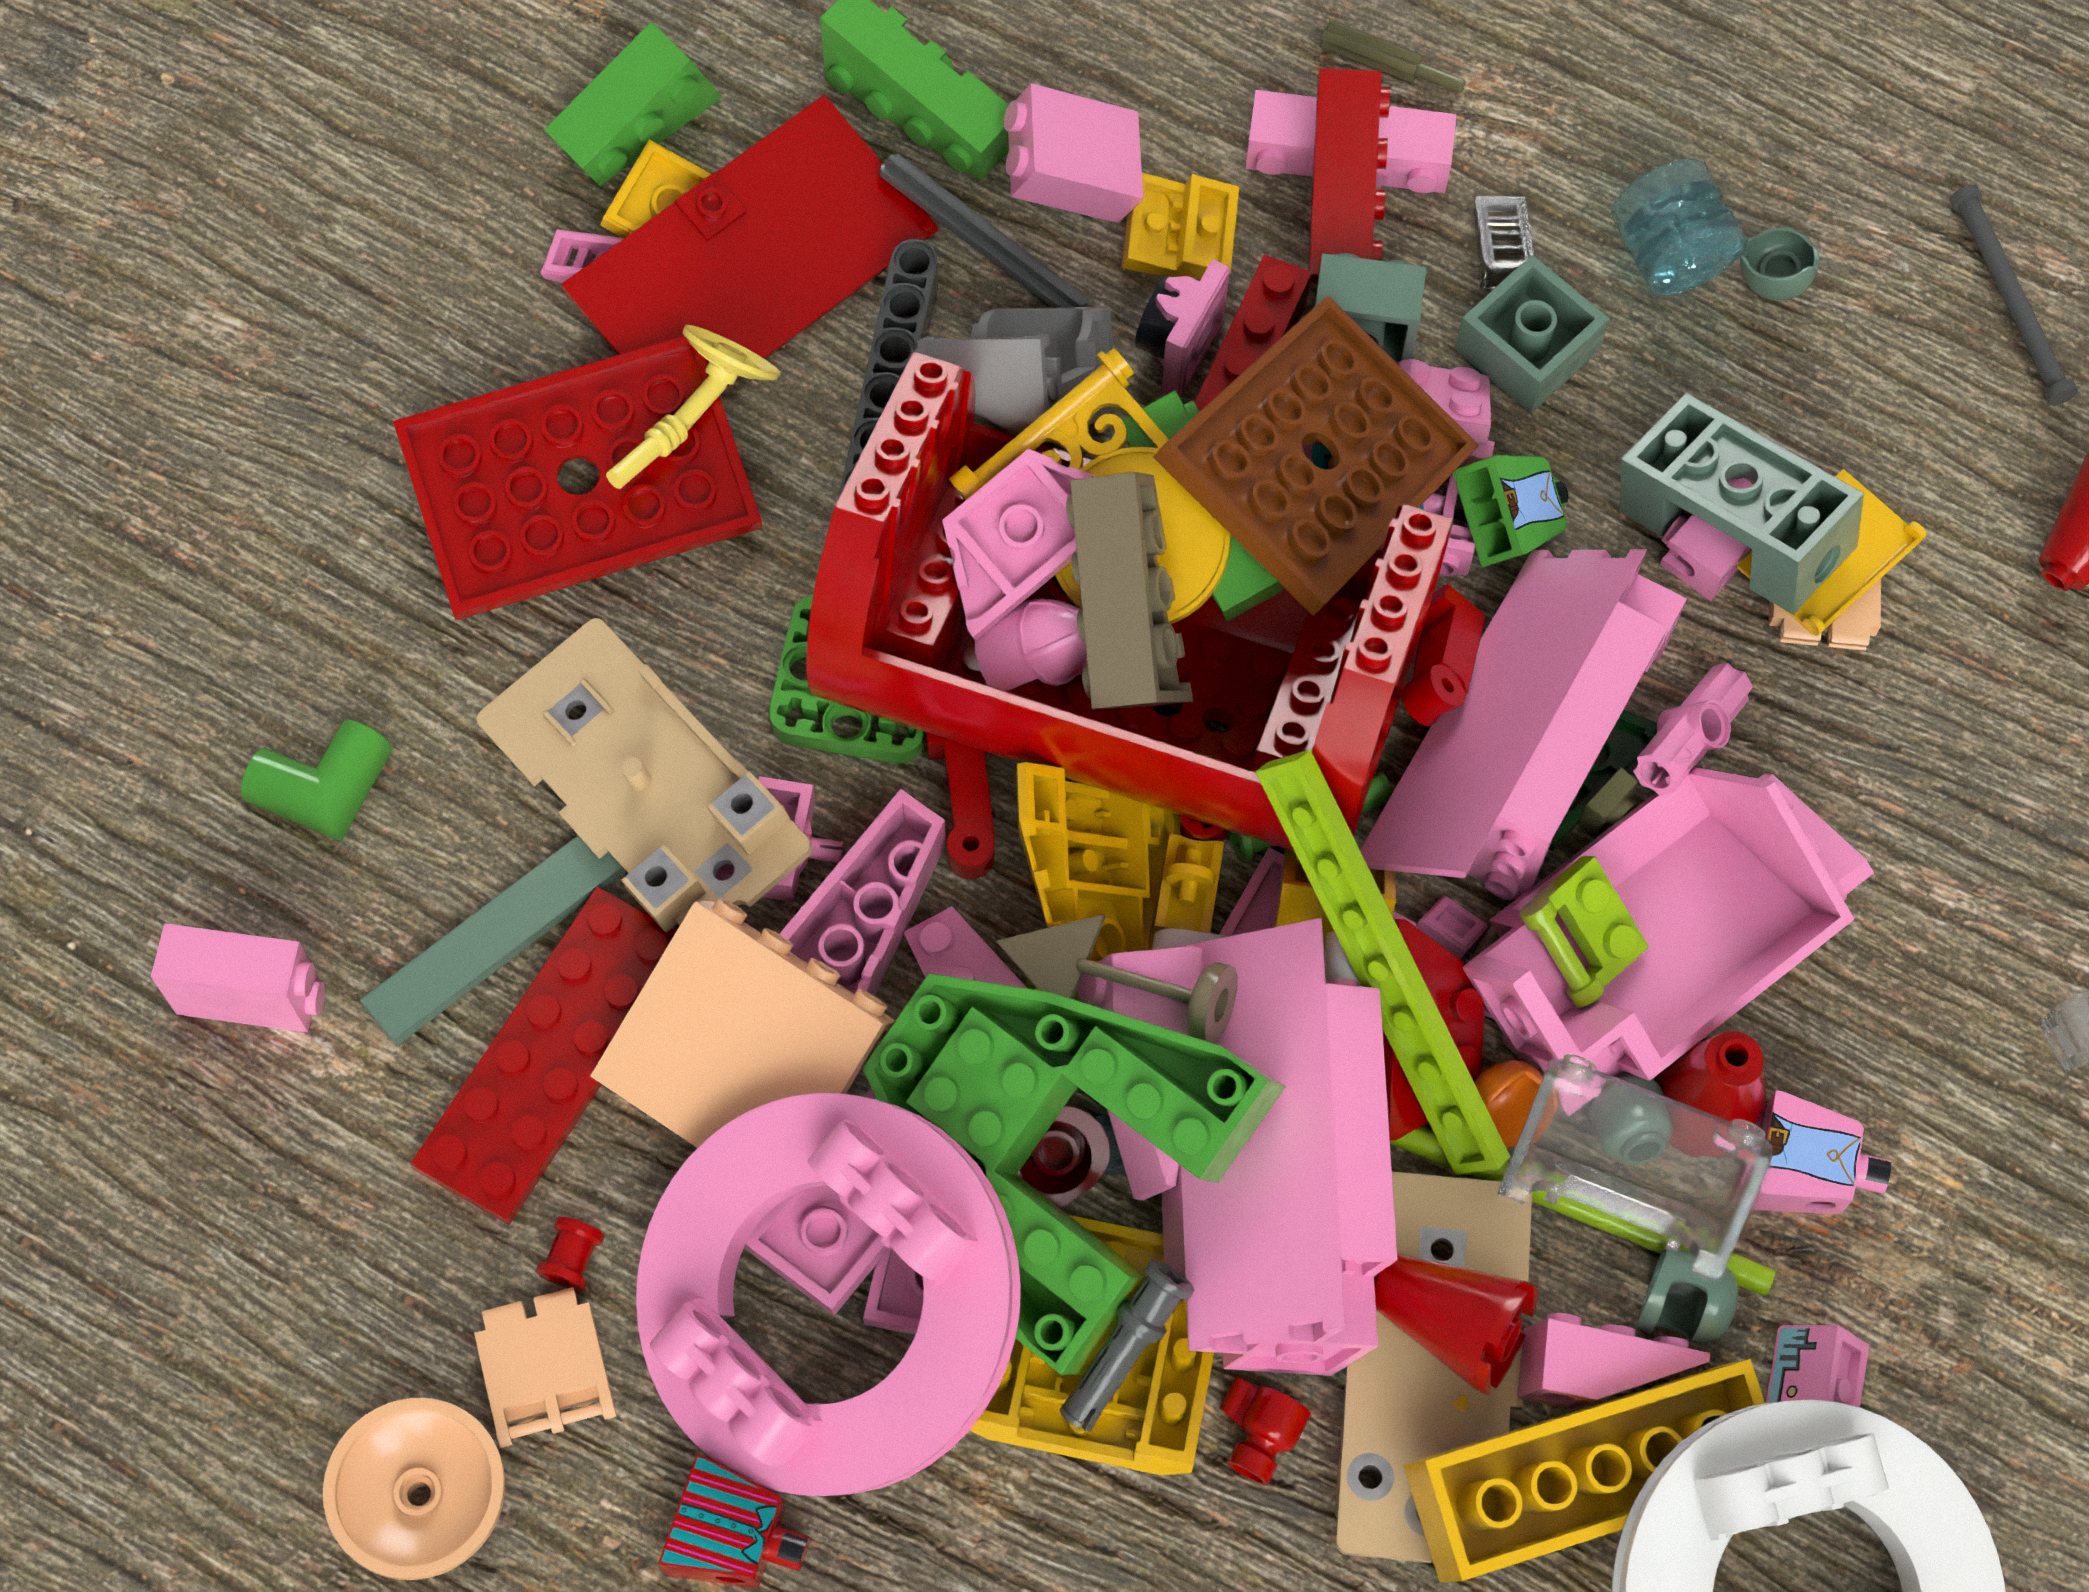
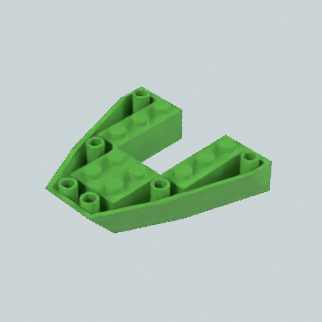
M928 973L862 1068L877 1100L913 1112L942 1129L963 1147L992 1184L1005 1210L1018 1255L1021 1290L1016 1339L1060 1375H1083L1118 1324L1117 1310L1123 1301H1130L1147 1277L1017 1176L1021 1167L1076 1089L1079 1087L1198 1179L1219 1183L1286 1088V1086L1226 1048L1214 1043L1051 992Z

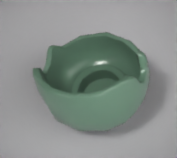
M1789 227L1767 229L1757 236L1749 237L1746 240L1742 256H1740L1742 277L1752 292L1768 300H1789L1801 295L1815 280L1819 267V250L1813 246L1812 241L1806 235Z

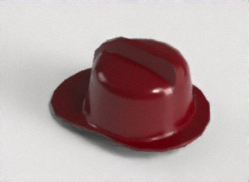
M1064 1106L1021 1167L1017 1176L1058 1208H1064L1077 1197L1091 1189L1105 1173L1110 1160V1142L1102 1124L1087 1111L1074 1106Z

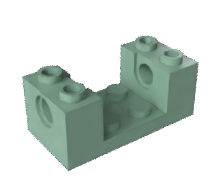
M1688 393L1621 458L1620 513L1663 537L1679 516H1682V509L1746 545L1752 549L1749 589L1793 615L1858 546L1864 493ZM1745 477L1752 480L1755 484L1749 488L1739 489L1732 487L1727 482L1730 479Z

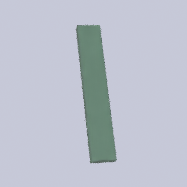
M576 836L360 999L362 1006L397 1047L584 905L596 887L605 889L626 873V871L609 852L599 859L581 838Z

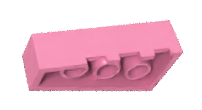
M900 789L780 932V935L793 943L794 946L790 952L806 963L811 958H814L830 966L841 975L837 983L855 994L858 989H862L875 996L904 935L903 932L908 927L946 845L945 820Z

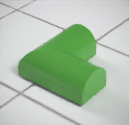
M343 720L316 768L268 748H261L254 754L244 772L241 783V795L244 801L342 842L393 749L388 740L372 728L353 720Z

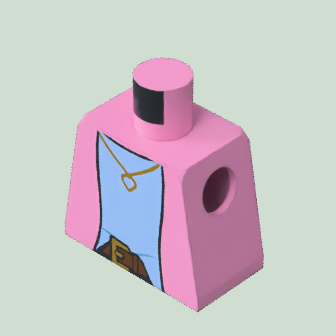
M1776 1090L1766 1104L1765 1115L1761 1124L1748 1208L1767 1211L1841 1214L1852 1202L1855 1188L1885 1193L1891 1174V1160L1860 1154L1864 1126L1859 1121L1789 1093Z

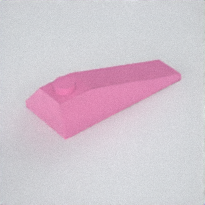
M1194 946L1112 953L1098 961V963L1189 989L1194 988L1199 975L1203 971L1202 948ZM1083 973L1078 987L1080 1002L1189 1036L1187 1025L1189 1003ZM1107 1109L1133 1198L1146 1200L1175 1187L1179 1163Z

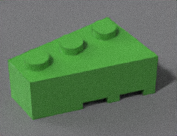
M651 21L544 131L601 186L636 161L649 139L657 144L661 143L720 100L722 96L695 64Z

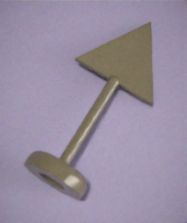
M1104 914L996 941L1040 991L1051 992L1074 999L1084 973L1189 1003L1187 1025L1190 1035L1210 1043H1216L1220 1039L1234 1008L1238 976L1236 968L1220 962L1210 964L1199 975L1194 988L1189 989L1089 960L1105 920Z

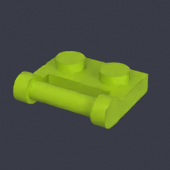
M1581 856L1526 904L1519 913L1527 929L1530 931L1535 930L1568 983L1569 986L1566 992L1577 1008L1588 1006L1598 1000L1604 993V987L1649 948V945L1595 856ZM1557 912L1588 961L1590 967L1587 970L1556 922Z

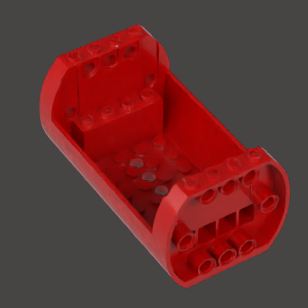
M913 352L834 506L817 573L809 620L806 671L811 693L818 698L1019 763L1028 762L1064 768L1065 778L1293 852L1295 851L1256 771L1268 761L1311 750L1354 836L1401 700V691L1406 685L1447 549L1453 519L1403 504V506L1399 505L1395 519L1392 518L1383 551L1378 550L1314 616L1284 588L1282 592L1226 622L1211 595L1192 614L1171 624L1175 633H1182L1185 656L1177 658L1176 662L1179 683L1190 682L1194 701L1167 704L1178 711L1174 716L1160 715L1153 710L1152 707L1154 706L1092 709L1091 698L1086 696L1083 688L1082 675H1077L1075 680L1070 683L1056 687L1036 679L1004 692L990 687L982 676L975 654V640L967 629L966 616L942 520L966 501L949 481V478L964 465H967L972 472L976 471L1016 436L974 423L976 393L972 372L966 371L961 366ZM1042 444L1034 450L1041 454L1048 450L1056 451L1061 457L1062 463L1060 465L1069 468L1071 457L1068 452ZM1083 457V466L1092 460ZM1044 584L1026 599L1044 598L1057 600V597ZM1219 721L1226 724L1230 730L1224 733L1213 732L1204 723Z

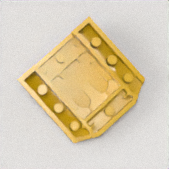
M1068 1215L1145 1276H1147L1145 1268L1150 1260L1164 1263L1163 1234ZM1181 1299L1165 1323L1167 1332L1162 1340L1148 1344L1117 1392L1101 1412L1092 1430L1084 1431L1082 1426L1079 1429L1068 1422L1059 1411L1083 1375H1060L1015 1338L1010 1360L999 1387L987 1408L970 1431L992 1441L1156 1475L1192 1473L1214 1352L1188 1351L1186 1299Z

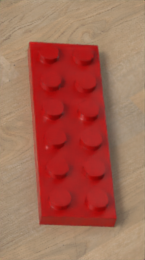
M596 887L410 1163L413 1170L505 1224L510 1225L602 1084L592 1078L591 1074L675 935L676 930L671 928L665 933L651 916Z

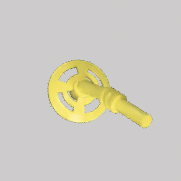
M685 325L682 331L684 336L697 352L709 361L705 369L709 376L673 416L666 415L661 421L657 422L653 428H650L645 433V440L606 473L608 481L615 488L621 489L658 456H668L672 450H675L679 444H682L687 439V431L720 396L728 384L734 385L738 376L763 381L778 380L781 372L761 356L723 336L697 326Z

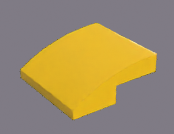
M1142 173L1143 200L1127 215L1121 268L1160 276H1189L1193 279H1201L1213 259L1229 266L1231 274L1239 186L1194 174L1190 176L1186 184Z

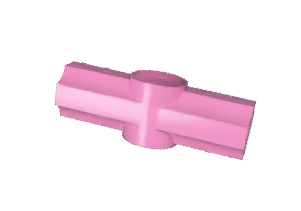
M1729 663L1715 665L1679 707L1669 708L1661 712L1657 721V734L1637 757L1638 765L1633 770L1641 786L1654 790L1658 795L1674 793L1707 751L1722 748L1727 744L1731 733L1730 723L1749 701L1748 693L1753 688L1745 672L1738 671Z

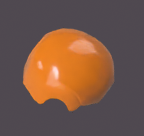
M1513 1059L1497 1063L1481 1072L1474 1082L1506 1147L1517 1146L1536 1136L1550 1121L1558 1104V1097L1544 1076L1535 1066L1524 1060L1517 1061Z

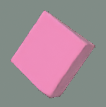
M1443 895L1420 919L1416 927L1461 961H1464L1489 926L1449 897Z

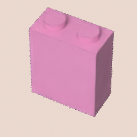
M1032 83L1015 101L1010 102L1004 116V128L1008 131L1009 139L1006 172L1010 175L1011 197L1118 224L1143 200L1138 111Z
M164 923L151 978L176 1015L308 1033L312 1015H319L322 1010L325 985L324 982H320L314 969V964L310 962L300 942Z

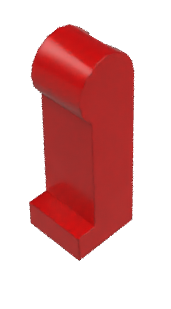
M1448 583L1433 594L1421 634L1412 681L1405 685L1401 691V698L1408 713L1417 722L1425 726L1435 724L1442 713L1458 708L1465 701L1486 616Z
M926 733L928 761L945 759L953 829L947 838V861L949 867L957 876L964 879L983 877L991 870L995 857V837L984 751Z

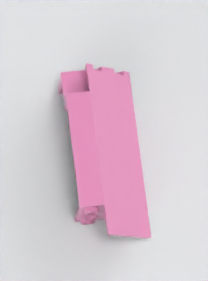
M1630 549L1626 558H1611L1606 550H1572L1568 558H1556L1549 550L1531 551L1479 642L1465 701L1458 708L1442 713L1437 722L1431 725L1362 845L1360 851L1369 869L1465 878L1468 874L1483 882L1492 894L1505 900L1517 899L1526 891L1532 889L1556 831L1645 671L1648 672L1654 660L1657 662L1660 660L1686 603L1687 598L1638 574L1647 549Z
M1694 767L1674 793L1667 795L1654 793L1539 881L1531 890L1526 891L1492 917L1489 921L1500 938L1462 968L1484 1002V1016L1493 1018L1504 1034L1502 1042L1520 1060L1528 1062L1537 1069L1541 1067L1554 1088L1558 1099L1572 1111L1622 1071L1648 1081L1652 1080L1854 920L1844 902L1847 899V894L1874 874L1868 861L1773 774L1764 773L1759 778ZM1581 856H1595L1649 945V948L1604 987V993L1598 1000L1588 1006L1577 1008L1566 992L1569 986L1540 937L1535 930L1530 931L1527 929L1519 913L1526 904ZM1557 912L1556 922L1587 970L1590 967L1588 961Z
M1322 918L1179 946L1202 948L1203 970L1215 962L1228 964L1236 968L1238 980L1234 1008L1224 1033L1214 1044L1226 1048L1286 1086L1219 1183L1198 1179L1179 1164L1176 1186L1162 1192L1164 1263L1182 1274L1195 1289L1191 1297L1186 1299L1188 1351L1223 1353V1369L1333 1376L1378 1347L1374 1276L1398 1260L1380 988L1358 986V982L1352 979H1334L1326 982Z

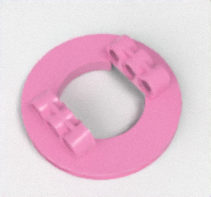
M812 1093L769 1102L742 1114L721 1127L687 1158L659 1200L647 1229L637 1274V1323L643 1355L651 1379L662 1402L689 1439L708 1457L756 1484L775 1491L808 1496L854 1494L886 1487L914 1475L951 1450L969 1432L987 1408L999 1387L1009 1363L1019 1320L1021 1283L1018 1255L1005 1210L990 1181L979 1165L960 1144L928 1120L899 1106L863 1096L842 1093ZM822 1185H828L842 1196L839 1200L846 1207L852 1208L867 1225L881 1234L883 1237L880 1241L887 1248L893 1249L903 1261L922 1275L924 1285L923 1307L918 1329L912 1344L897 1367L883 1381L865 1393L849 1400L830 1404L805 1403L722 1319L735 1316L733 1294L736 1269L744 1246L753 1230L782 1201L803 1190Z

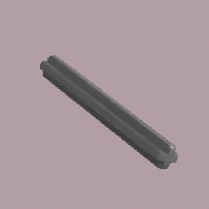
M891 154L884 161L879 170L881 178L1050 307H1090L1091 302L1089 298L900 154Z

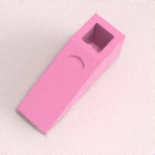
M1550 1313L1546 1315L1545 1320L1524 1328L1526 1337L1522 1344L1518 1398L1574 1409L1710 1362V1353L1689 1349V1342L1682 1338L1659 1336L1655 1337L1652 1341L1635 1337V1329L1627 1326L1603 1325L1600 1329L1583 1326L1582 1319L1576 1315Z

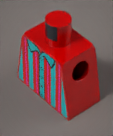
M696 1454L658 1564L663 1574L671 1577L758 1588L768 1562L800 1571L808 1551L810 1536L780 1527L786 1508L782 1497L709 1458Z

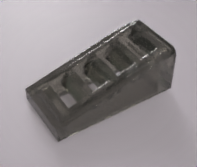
M1525 196L1474 197L1480 289H1495L1525 260L1534 255ZM1514 211V216H1488L1487 212ZM1490 226H1515V230H1490ZM1492 241H1516L1517 245H1492ZM1494 255H1517L1518 259H1494Z

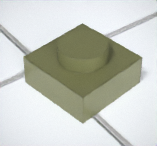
M1621 767L1586 805L1578 826L1596 839L1608 825L1613 826L1630 813L1636 806L1630 799L1638 780Z

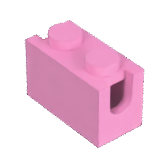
M1744 477L1730 479L1727 482L1732 487L1739 489L1749 488L1754 485ZM1693 514L1688 520L1683 516H1679L1662 539V542L1667 545L1669 551L1662 558L1660 565L1711 602L1738 571L1736 565L1752 549Z

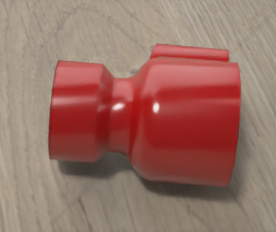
M1235 1377L1219 1409L1247 1434L1244 1442L1235 1444L1226 1461L1227 1465L1242 1476L1258 1484L1268 1486L1277 1469L1275 1460L1277 1454L1290 1451L1296 1446L1312 1416L1311 1412L1296 1400L1275 1389L1265 1386L1257 1387L1242 1378Z

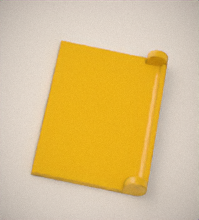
M1845 469L1840 471L1835 477L1864 493L1858 546L1794 615L1786 611L1808 632L1815 636L1820 635L1927 536L1925 529L1919 523L1912 521L1910 524H1907ZM1752 551L1736 565V568L1749 579Z

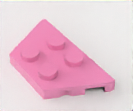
M1027 449L942 520L966 616L967 629L975 641L1072 561V555L1077 551L1075 529L1070 526L1066 513L1067 497L1071 495L1070 480L1094 477L1092 474L1075 467H1065L1055 463L1053 458Z

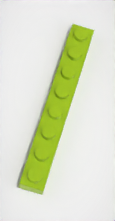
M1311 750L1268 761L1256 771V774L1361 986L1380 988L1382 1029L1454 1174L1460 1175L1499 1169L1510 1158L1506 1146Z

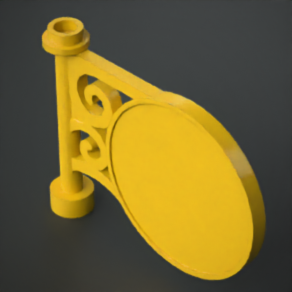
M1112 348L1106 354L1103 351L1096 354L1101 366L976 471L972 472L967 465H964L949 478V481L961 496L967 500L1027 449L1034 451L1046 441L1060 444L1068 451L1071 457L1069 468L1075 467L1092 474L1094 477L1129 472L1154 475L1166 542L1164 554L1157 555L1159 566H1164L1173 581L1175 600L1172 601L1171 608L1167 611L1169 623L1173 624L1189 616L1202 606L1219 585L1229 561L1231 534L1153 458L1169 439L1125 389L1129 386L1127 379L1134 374V371L1120 353ZM1107 406L1120 408L1133 419L1157 448H1123L1127 442L1128 431L1123 420L1115 414H1104L1095 422V429L1098 433H1103L1108 427L1114 428L1115 434L1107 442L1100 443L1091 438L1089 435V423L1093 415L1101 408ZM1048 450L1042 453L1053 458L1055 463H1062L1061 457L1056 451ZM1082 450L1096 458L1083 466ZM1070 562L1055 577L1069 599L1078 608H1082L1080 585L1074 580Z

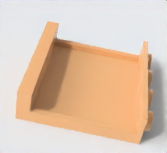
M717 898L715 903L711 901H694L591 1074L592 1078L697 1148L727 1123L766 1103L791 1096L812 1093L846 1094L885 1030H889L895 1022L894 1019L884 1014L888 1006L882 1000L865 990L858 989L854 994L837 983L841 975L833 968L814 958H811L806 963L790 952L794 946L791 941L768 928H764L760 933L744 922L747 914L742 909L722 898Z

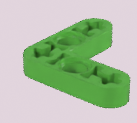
M813 594L803 597L796 603L792 611L769 707L770 725L774 736L781 742L793 746L884 762L908 763L915 760L924 748L923 731L818 698L811 693L807 680H799L791 674L790 669L797 660L807 658L808 621L810 620ZM792 709H801L804 719H798L795 727L787 726L784 716H790ZM818 712H825L822 721V733L816 732L815 722H819ZM842 716H853L861 721L863 727L856 736L842 738L832 731L834 721ZM871 721H878L879 732H876V742H869L871 738ZM898 727L908 728L909 738H905L902 745H894L892 742V735L896 734Z

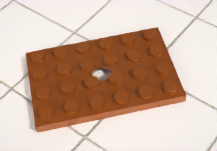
M1327 296L1170 438L1153 458L1314 616L1385 543L1392 518L1395 519L1398 506L1406 504L1419 508L1473 453L1479 444L1340 306ZM1319 441L1326 446L1332 455L1328 461L1329 470L1315 466L1304 454L1302 443L1311 445Z

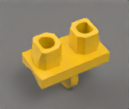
M1170 833L1154 926L1155 932L1173 928L1210 933L1224 842L1215 840L1197 841Z

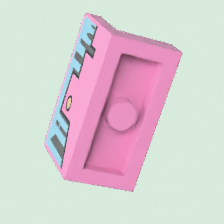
M1839 1325L1780 1326L1777 1332L1766 1403L1792 1400H1821L1860 1407L1870 1345Z

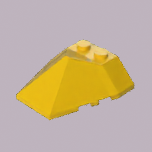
M1028 762L1018 763L1017 804L1019 837L1026 854L1046 927L1049 928L1104 914L1105 920L1089 960L1098 962L1112 953L1152 950L1153 937L1156 933L1154 926L1170 833L1180 835L1179 814L1087 784L1065 781L1064 768Z

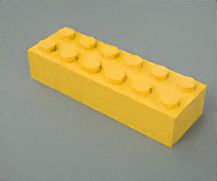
M1751 1359L1716 1366L1403 1464L1439 1582L1468 1580L1622 1530L1633 1503L1647 1479L1678 1444L1702 1426L1723 1415L1749 1406L1765 1404Z

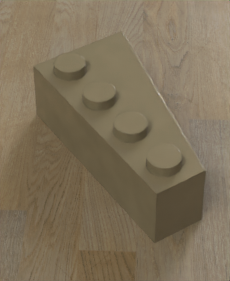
M1129 472L1070 480L1071 495L1067 497L1066 513L1070 526L1075 529L1077 551L1072 555L1071 565L1074 580L1080 585L1082 608L1077 613V628L1081 640L1086 642L1088 663L1083 668L1082 682L1086 696L1091 698L1092 709L1138 708L1194 702L1190 682L1179 683L1177 672V658L1184 657L1185 650L1182 633H1175L1167 615L1172 601L1175 600L1173 581L1167 569L1158 564L1157 555L1164 554L1166 542L1154 475Z

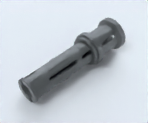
M1150 1260L1145 1268L1147 1277L1130 1301H1123L1117 1310L1119 1322L1114 1328L1113 1333L1099 1350L1073 1392H1071L1060 1407L1061 1415L1075 1427L1080 1429L1082 1426L1084 1431L1092 1430L1101 1412L1117 1392L1141 1353L1144 1352L1149 1343H1156L1157 1340H1162L1167 1332L1165 1323L1181 1299H1189L1195 1290L1193 1285L1182 1274L1163 1262Z

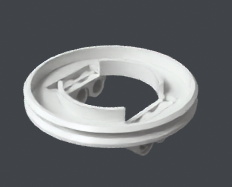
M1792 1400L1749 1406L1723 1415L1688 1436L1661 1461L1635 1499L1624 1524L1616 1552L1612 1592H1713L1719 1561L1725 1547L1734 1534L1761 1527L1783 1525L1789 1523L1788 1519L1819 1511L1836 1510L1844 1506L1861 1517L1879 1536L1895 1564L1902 1592H2005V1583L1999 1556L1990 1530L1976 1502L1949 1465L1926 1443L1900 1425L1860 1407L1832 1401Z

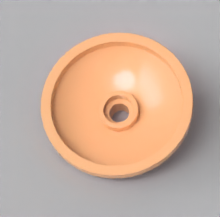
M431 1398L397 1400L382 1405L360 1418L347 1430L335 1447L328 1462L323 1483V1505L326 1520L341 1548L354 1561L369 1571L399 1580L431 1578L446 1573L468 1560L482 1547L492 1533L499 1519L505 1496V1473L502 1458L495 1442L484 1426L460 1407ZM417 1488H429L431 1496L426 1504L415 1506L411 1503L412 1493Z

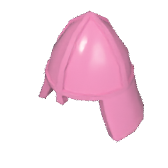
M1054 599L1024 600L976 640L975 654L982 676L988 685L1006 692L1039 679L1043 683L1056 687L1068 683L1083 672L1084 666L1088 663L1086 642L1081 640L1077 628V613L1080 608Z

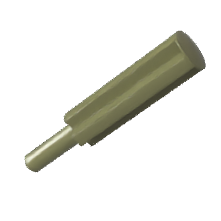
M1332 19L1328 21L1323 29L1319 44L1320 48L1413 83L1415 77H1418L1457 93H1461L1466 85L1465 79L1422 63L1421 61L1424 56L1422 54Z

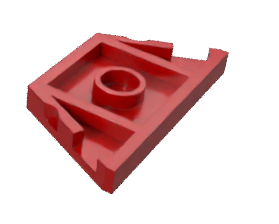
M1394 919L1475 1082L1482 1072L1484 1002L1462 968L1465 963L1406 919ZM1383 1031L1390 1140L1396 1141L1429 1121Z

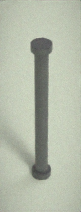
M1965 186L1953 193L1949 201L1955 211H1961L2047 387L2044 396L2048 404L2052 406L2062 404L2072 399L2078 393V389L2073 380L2066 379L1980 204L1982 194L1978 186Z

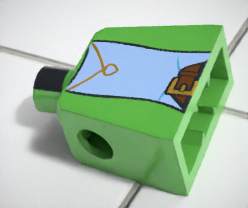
M1496 455L1458 468L1453 472L1482 568L1527 554L1566 530L1567 521L1563 508L1568 502V490L1563 482L1553 478L1549 462L1544 457Z

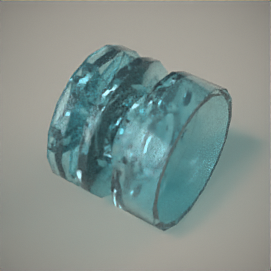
M1685 159L1660 166L1638 178L1613 203L1610 215L1627 248L1635 251L1633 259L1640 272H1642V276L1652 293L1659 295L1678 294L1700 286L1732 265L1743 252L1747 239L1739 223L1735 221L1736 219L1729 205L1721 203L1723 195L1708 166L1703 161Z

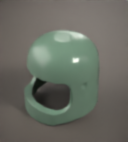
M1666 1245L1655 1266L1646 1298L1634 1328L1651 1333L1656 1326H1661L1679 1332L1686 1336L1690 1342L1709 1343L1719 1339L1728 1329L1737 1309L1739 1290L1735 1276L1731 1270L1721 1263Z

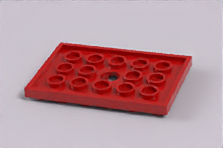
M685 336L393 421L456 621L762 529V521L720 396L687 431V439L682 444H679L675 450H672L668 456H658L621 489L615 488L607 479L606 473L645 440V433L666 415L673 416L709 376L705 372L708 360L697 352ZM580 458L597 467L599 480L590 492L582 495H573L560 487L557 478L562 470V466L566 462Z

